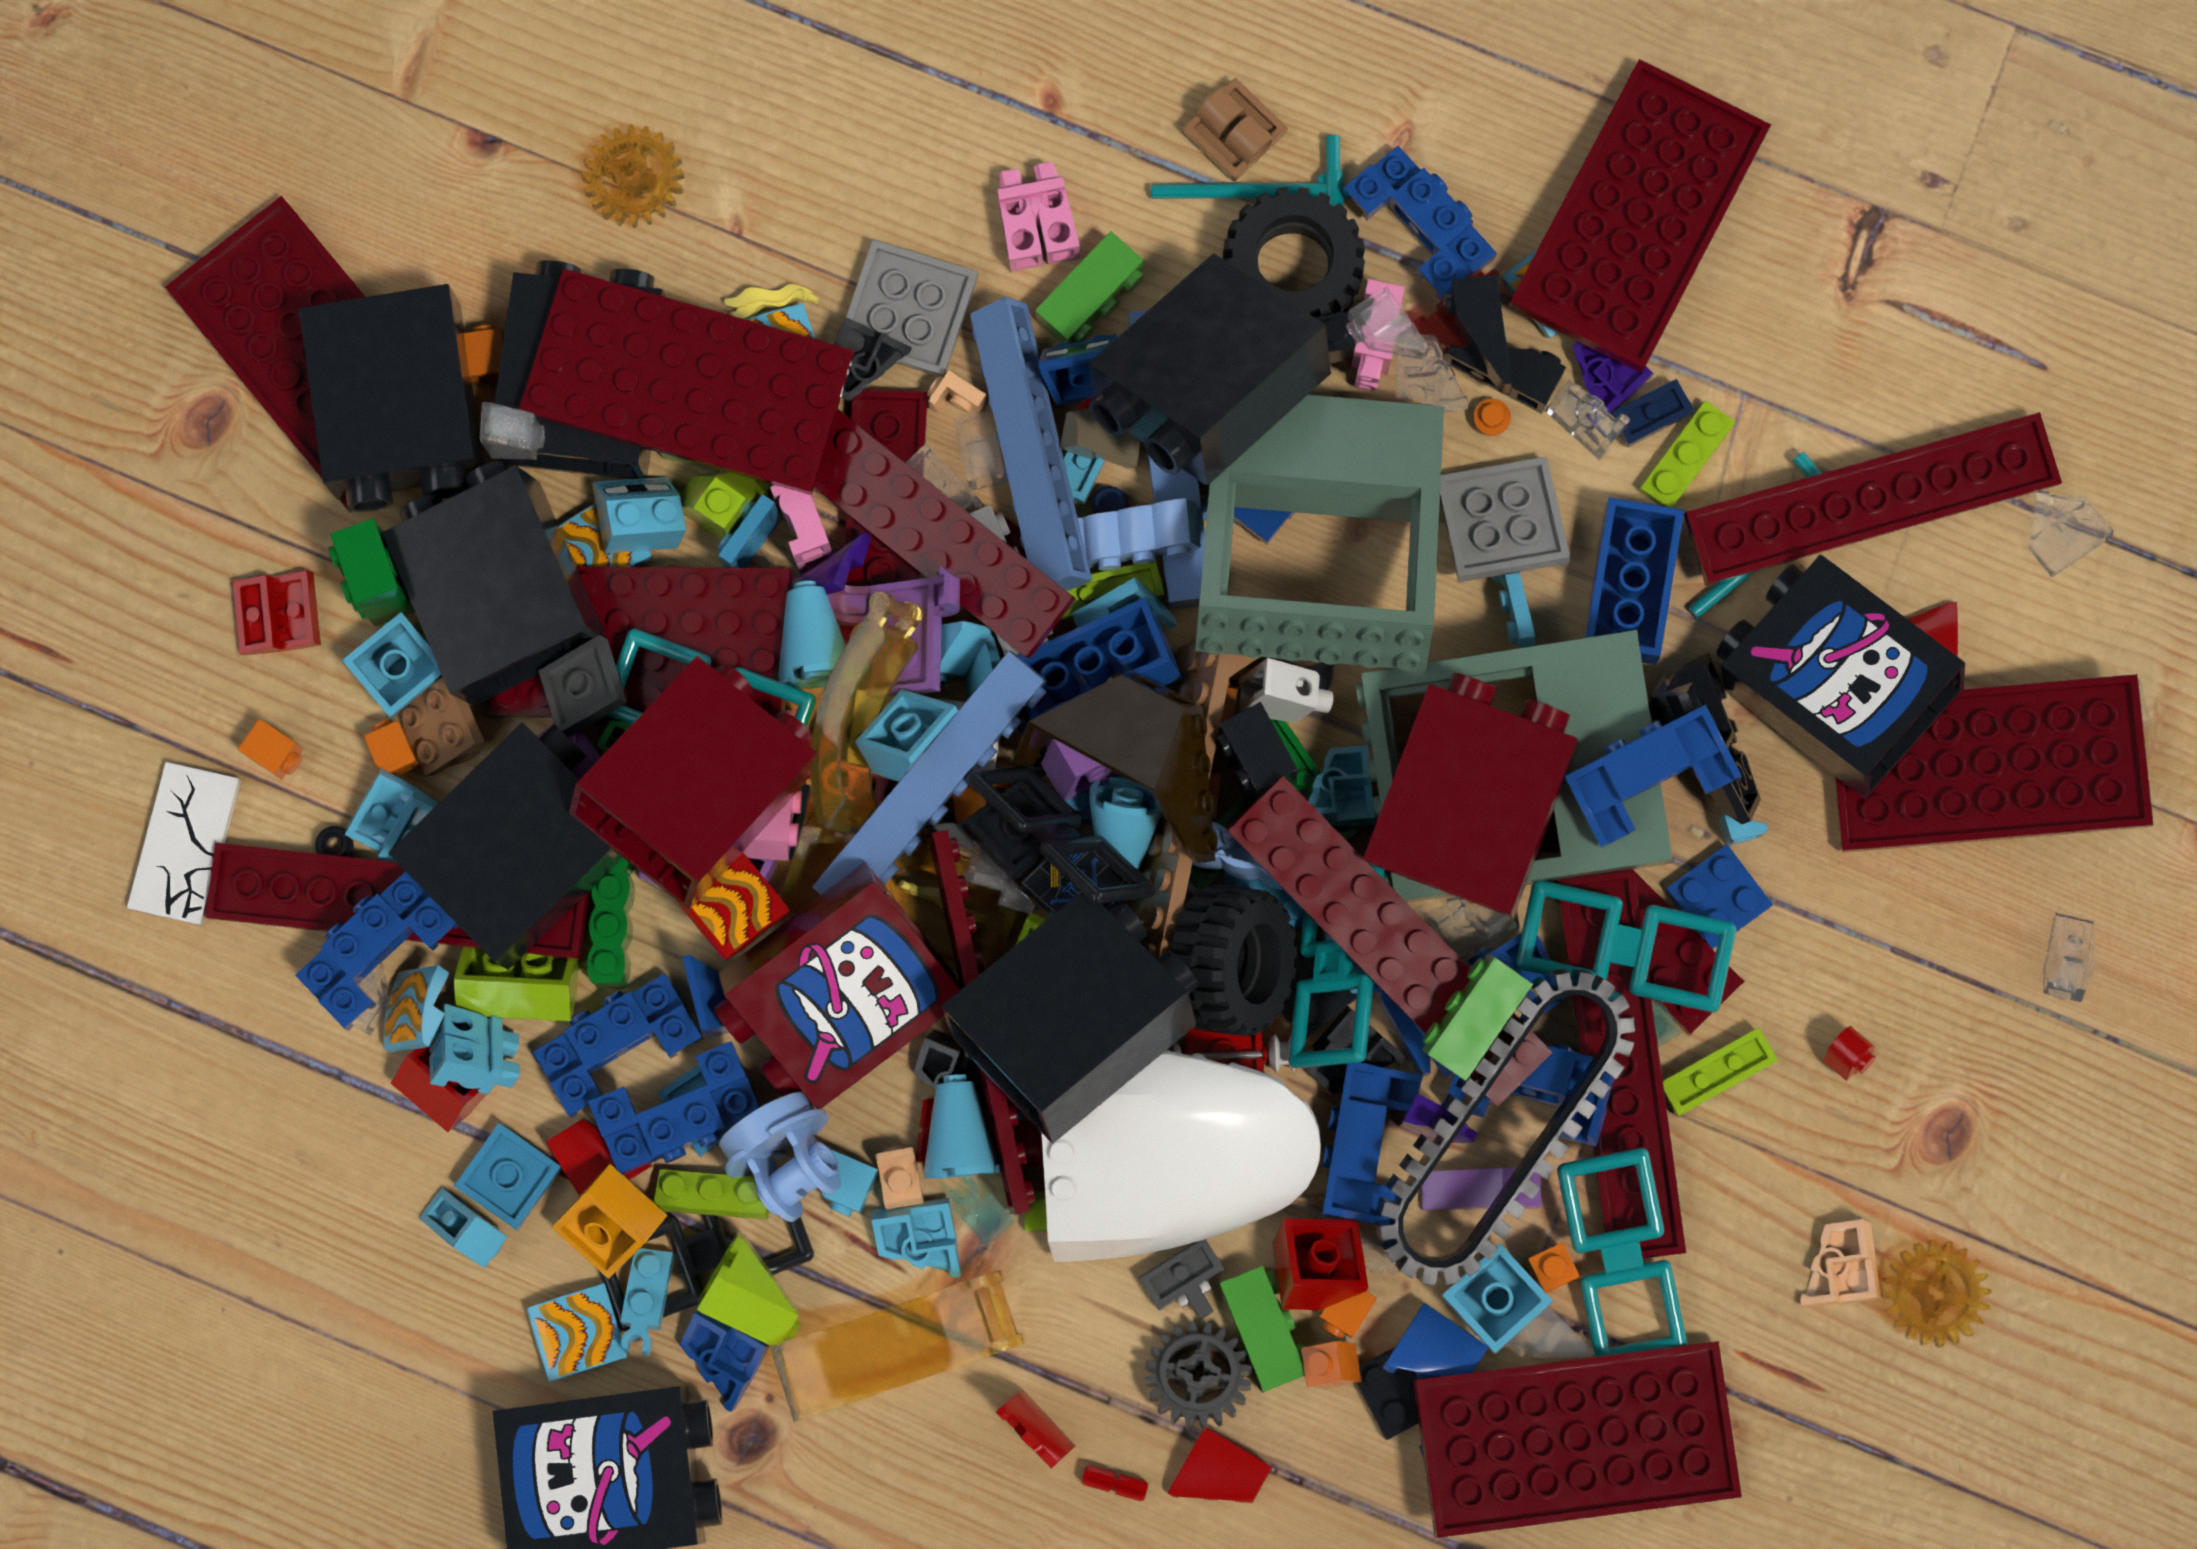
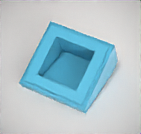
M1724 813L1719 817L1725 842L1729 846L1760 838L1768 830L1767 824L1754 820L1740 824Z

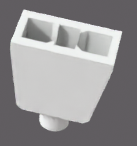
M1267 658L1239 679L1237 714L1261 702L1270 719L1298 722L1313 711L1328 713L1333 704V692L1319 689L1320 676L1316 671Z

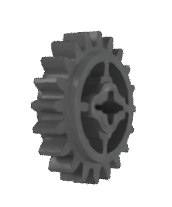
M1190 1322L1188 1334H1184L1178 1325L1175 1326V1339L1172 1340L1169 1336L1163 1334L1161 1342L1164 1349L1154 1346L1151 1348V1355L1157 1361H1146L1145 1364L1146 1370L1154 1373L1145 1377V1386L1156 1387L1149 1393V1400H1162L1158 1406V1413L1160 1415L1168 1410H1172L1171 1424L1173 1425L1180 1417H1184L1187 1430H1190L1194 1420H1199L1202 1430H1206L1209 1418H1212L1219 1427L1222 1426L1223 1412L1232 1418L1236 1416V1409L1232 1403L1238 1405L1246 1404V1397L1239 1391L1251 1390V1382L1243 1377L1252 1374V1366L1241 1365L1248 1358L1247 1351L1234 1352L1239 1345V1339L1236 1337L1225 1342V1328L1220 1329L1216 1335H1212L1211 1323L1209 1322L1206 1323L1203 1332H1198L1196 1324ZM1196 1349L1190 1358L1179 1360L1178 1363H1172L1183 1352ZM1211 1352L1217 1354L1226 1363L1230 1374L1222 1373L1221 1368L1211 1362ZM1197 1370L1204 1371V1376L1201 1377L1200 1382L1193 1381V1376H1195ZM1167 1378L1175 1379L1176 1384L1181 1385L1187 1393L1186 1401L1172 1391ZM1219 1388L1225 1389L1216 1399L1200 1403L1208 1393L1218 1392Z

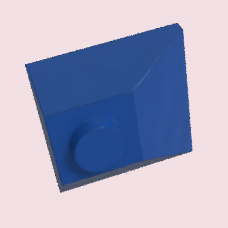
M691 955L682 956L701 1031L708 1038L729 1033L714 1011V1007L726 998L723 993L719 972Z

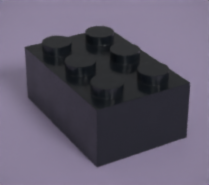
M1261 702L1220 723V735L1217 737V752L1227 769L1234 767L1237 775L1235 776V785L1245 802L1252 800L1254 803L1281 775L1296 787L1298 768Z

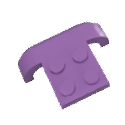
M939 567V576L872 586L845 585L843 591L827 595L838 625L869 626L867 696L871 698L895 697L901 689L917 694L940 691L942 617L954 615L960 610V580L949 569Z

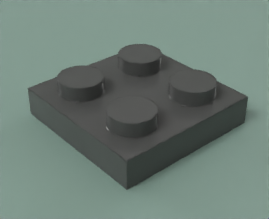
M600 635L539 670L553 722L567 737L627 703L608 639Z

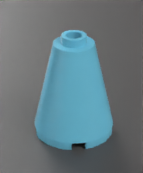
M815 581L795 583L793 585L794 589L788 591L786 596L778 675L779 682L784 684L788 682L790 686L798 689H813L831 686L830 680L838 676L841 677V683L852 679L855 675L854 665L824 587L816 586Z
M1109 777V784L1099 786L1100 780L1094 781L1090 786L1089 792L1093 836H1103L1139 870L1162 815L1161 808L1151 791L1125 777Z
M966 1074L943 1076L944 1083L937 1084L924 1166V1179L967 1177L983 1173V1175L1001 1173V1164L975 1081H967Z

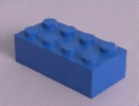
M1609 497L1604 512L1584 638L1637 630L1642 663L1657 664L1661 656L1684 510Z
M1146 597L1041 644L1030 659L1023 654L1017 655L1047 680L1042 687L1047 693L1033 709L1026 706L1030 720L1102 685L1109 677L1119 672H1123V674H1142L1163 686L1182 678L1158 615Z

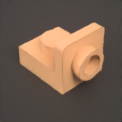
M948 371L944 378L937 377L927 393L930 397L928 401L930 409L936 413L949 395L952 397L950 402L965 413L973 410L980 415L988 403L987 395L951 371Z
M892 1146L885 1149L882 1153H877L875 1157L879 1169L885 1209L892 1210L923 1204L918 1165L913 1147Z

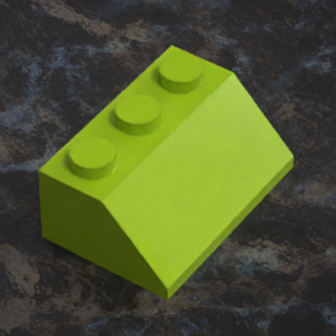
M462 947L454 977L456 1007L479 1013L486 1017L571 1021L577 997L579 960L524 954L507 970L496 964L482 949Z

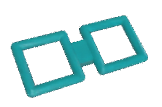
M631 629L626 635L616 664L624 690L639 647L688 665L698 656L711 666V659L703 653L646 632ZM741 667L734 668L747 679L752 688L799 705L795 718L807 728L816 704V698L813 694ZM623 705L607 714V716L632 725L643 712Z
M1370 864V866L1384 879L1385 870ZM1305 911L1300 953L1306 958L1315 957L1313 978L1301 979L1296 984L1288 1058L1289 1065L1293 1068L1361 1063L1366 1059L1374 981L1366 973L1354 974L1355 962L1334 940L1316 941L1318 924ZM1357 989L1352 1047L1305 1052L1311 994Z
M1538 881L1532 884L1515 961L1518 969L1549 976L1550 971L1564 969L1570 972V976H1572L1574 968L1588 971L1594 974V978L1598 975L1607 980L1610 963L1633 968L1629 984V991L1633 995L1708 1012L1719 1010L1737 930L1734 923L1650 905L1645 910L1642 928L1637 929L1619 925L1623 902L1619 897L1547 881ZM1545 897L1606 910L1593 970L1532 957ZM1659 922L1719 935L1707 995L1646 982Z
M1636 1148L1560 1164L1557 1168V1174L1572 1247L1577 1253L1601 1250L1605 1269L1604 1272L1585 1275L1580 1280L1595 1357L1687 1345L1672 1265L1667 1260L1644 1264L1639 1243L1640 1241L1660 1238L1664 1234V1225L1649 1152L1645 1148ZM1635 1165L1647 1224L1586 1236L1574 1177ZM1658 1277L1670 1336L1609 1348L1597 1289Z

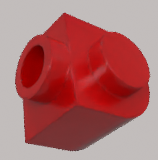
M1849 1026L1832 1042L1823 1062L1847 1081L1858 1072L1863 1074L1872 1065L1876 1058L1873 1055L1875 1045L1852 1026Z

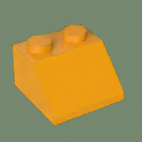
M609 1164L551 1228L609 1279L646 1243L668 1215L635 1187L623 1174Z

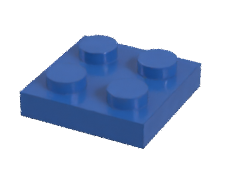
M1728 844L1665 889L1680 911L1732 922L1736 926V932L1773 906ZM1695 930L1712 949L1717 947L1719 935Z

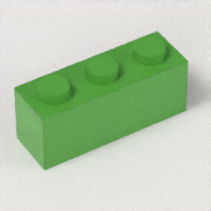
M1110 231L1035 310L1036 321L1060 343L1085 341L1094 329L1091 325L1100 316L1106 318L1113 312L1119 303L1117 298L1125 289L1130 292L1141 282L1144 274H1142L1144 271V260Z
M1489 954L1484 960L1479 958L1473 964L1467 974V977L1470 979L1462 992L1459 990L1454 992L1445 1006V1010L1448 1012L1440 1024L1433 1023L1422 1039L1425 1045L1421 1051L1465 1081L1533 985Z
M1260 1266L1219 1283L1243 1346L1248 1353V1358L1262 1393L1305 1376L1301 1348H1304L1302 1343L1295 1346L1290 1331L1296 1329L1289 1310L1280 1309L1275 1297L1279 1293V1286L1273 1271L1266 1273L1264 1267Z

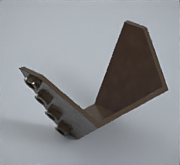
M1119 672L1109 677L1102 685L1028 721L1013 759L1015 764L1019 766L1039 764L1042 762L1052 739H1055L1151 791L1189 858L1196 863L1216 861L1217 837L1213 831L1212 824L1214 799L1210 793L1208 778L1211 763L1209 756L1206 754L1205 744L1207 721L1203 715L1201 705L1142 674H1123V672Z

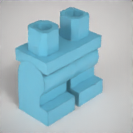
M443 1004L440 1011L445 1013L429 1045V1053H432L429 1057L430 1084L445 1087L448 1081L458 1082L462 1087L477 1089L478 1092L489 1094L494 1085L512 1088L520 1076V1064L503 1060V1057L509 1059L514 1057L519 1046V1034L502 1030V1018L491 1016L488 1020L486 1016Z

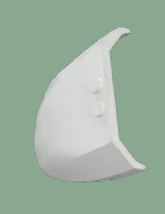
M1167 1049L1054 1144L1042 1134L1047 1234L1054 1262L1101 1260L1171 1249L1240 1228L1282 1210L1292 1204L1308 1188L1317 1170L1320 1160L1321 1143L1319 1126L1308 1103L1306 1101L1302 1102L1285 1086L1283 1081L1271 1075L1235 1063L1227 1065L1208 1060L1202 1054L1195 1053L1191 1056Z

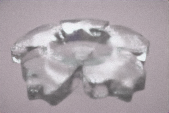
M1376 1233L1374 1234L1375 1241L1369 1238L1364 1239L1362 1244L1364 1257H1371L1365 1267L1369 1269L1370 1273H1382L1384 1266L1391 1275L1400 1272L1394 1265L1396 1261L1392 1263L1380 1246V1244L1387 1240L1382 1241Z

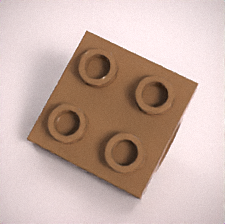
M1236 77L1224 89L1220 87L1210 94L1197 110L1196 116L1183 127V132L1234 182L1276 144L1288 130V127Z
M443 677L398 712L425 777L436 775L447 767L472 759L480 753L479 746L485 743L468 703L449 693Z

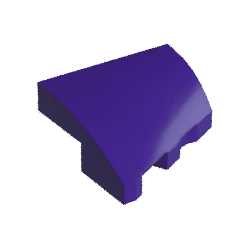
M1578 341L1572 346L1595 410V416L1601 423L1610 417L1611 412L1620 408L1654 375L1647 366L1643 373H1640Z
M862 532L831 555L793 579L792 589H794L793 585L795 583L815 581L816 586L824 587L827 595L843 591L849 570L863 566L871 536L866 532Z
M1417 1094L1399 1128L1418 1136L1423 1134L1427 1138L1434 1140L1438 1133L1429 1128L1427 1124L1434 1114L1448 1121L1452 1113L1441 1105ZM1465 1123L1452 1143H1473L1478 1133L1467 1128L1468 1124Z

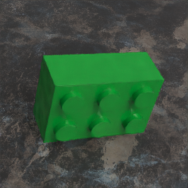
M374 518L330 533L334 545L328 547L335 568H339L343 577L345 576L346 580L340 582L346 601L348 604H352L355 611H359L362 619L368 618L376 627L389 622L400 612L406 616L414 613L415 610L382 535L384 530Z

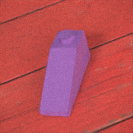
M1516 1168L1432 1171L1421 1186L1422 1210H1487ZM1534 1171L1530 1180L1541 1187V1175ZM1541 1188L1533 1199L1520 1191L1516 1200L1522 1203L1526 1209H1538L1542 1206Z

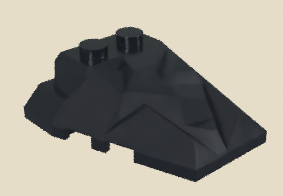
M1707 653L1685 664L1682 669L1662 677L1650 696L1651 701L1648 702L1649 711L1655 722L1660 721L1661 725L1664 726L1706 705L1742 775L1741 778L1711 792L1721 812L1740 824L1751 822L1761 798L1746 754L1743 751L1736 754L1734 752L1732 744L1737 743L1735 733L1738 732L1735 720L1729 721L1722 700L1727 699L1710 653Z

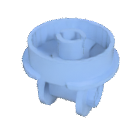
M796 1092L769 1102L750 1113L729 1129L719 1142V1146L728 1159V1163L725 1166L727 1175L731 1178H739L754 1174L757 1184L756 1191L764 1206L771 1213L779 1215L784 1220L794 1222L802 1216L803 1208L800 1200L807 1196V1192L811 1193L819 1188L827 1194H832L841 1187V1178L838 1172L839 1165L834 1154L825 1144L817 1142L814 1137L827 1124L829 1120L827 1112L824 1109H815L803 1092ZM793 1147L795 1157L778 1168L776 1162L783 1159L787 1155L785 1151Z

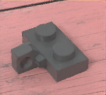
M1205 1239L1192 1243L1139 1276V1279L1159 1311L1177 1300L1182 1308L1190 1303L1200 1320L1214 1312L1204 1295L1212 1290L1207 1281L1225 1269Z

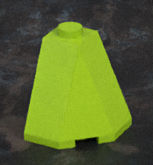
M723 470L693 475L679 494L683 515L722 541L729 531L735 533L743 522L740 517L749 502L752 500L757 502L762 494L769 498L772 494L770 487L774 485Z
M738 1231L699 1296L697 1310L779 1350L784 1341L790 1344L801 1326V1323L796 1321L799 1316V1310L745 1234Z

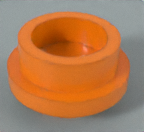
M1486 399L1480 402L1473 414L1475 427L1479 432L1487 436L1502 434L1508 428L1511 420L1509 408L1498 399Z

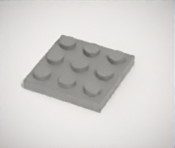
M872 239L846 317L912 347L910 353L896 364L944 378L979 277L978 271Z
M1547 456L1441 475L1440 503L1458 583L1570 563V553Z

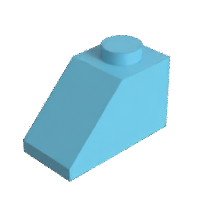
M964 621L941 625L940 685L948 684V679L962 677L966 674L990 636L991 629L988 626Z
M831 1150L839 1165L838 1172L841 1178V1187L832 1194L821 1191L825 1199L832 1201L829 1207L831 1210L848 1217L851 1216L853 1211L862 1214L879 1170Z
M443 1187L419 1217L422 1222L453 1248L483 1268L498 1254L501 1245L507 1239V1236L492 1223Z

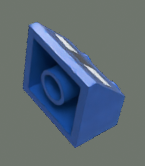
M1116 334L1109 336L1098 335L1090 340L1076 343L1064 342L1055 347L1043 349L1038 362L1039 370L1056 406L1095 398L1089 362L1118 338Z

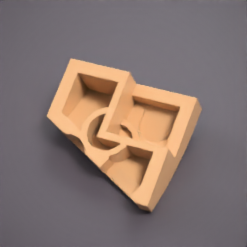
M1859 1219L1825 1224L1820 1239L1821 1248L1819 1254L1814 1257L1810 1269L1813 1272L1806 1293L1802 1294L1800 1298L1801 1306L1832 1305L1881 1299L1871 1222Z

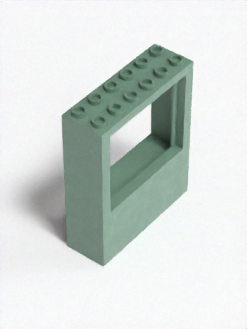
M1307 395L1212 481L1209 486L1195 651L1207 652L1213 655L1233 654L1245 655L1250 658L1268 657L1285 659L1287 661H1315L1329 665L1350 664L1361 665L1366 668L1385 667L1404 671H1426L1434 628L1444 406ZM1234 508L1410 522L1406 611L1227 595Z
M1637 630L1427 663L1426 671H1404L1391 668L1361 673L1363 683L1356 684L1359 706L1362 707V710L1367 709L1368 716L1367 721H1362L1364 742L1373 749L1374 758L1367 759L1370 781L1373 784H1378L1379 796L1373 797L1376 820L1379 818L1399 764L1389 698L1424 693L1429 684L1447 689L1453 672L1467 675L1485 683L1534 676L1537 701L1571 715L1564 733L1577 737L1579 745L1568 774L1606 756L1603 749L1619 740L1625 739L1626 743L1629 744L1641 738L1638 731L1651 724ZM1565 779L1554 809L1560 850L1537 854L1526 885H1532L1538 881L1553 882L1559 879L1673 864L1661 783L1622 802L1636 831L1601 848ZM1392 872L1384 873L1385 881L1407 903L1454 896Z

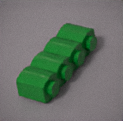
M622 858L591 888L592 898L596 907L591 914L589 923L590 937L594 945L588 955L587 972L591 983L597 988L624 989L630 977L631 963L627 949L633 936V925L629 912L635 899V886L631 877L635 867L625 858Z

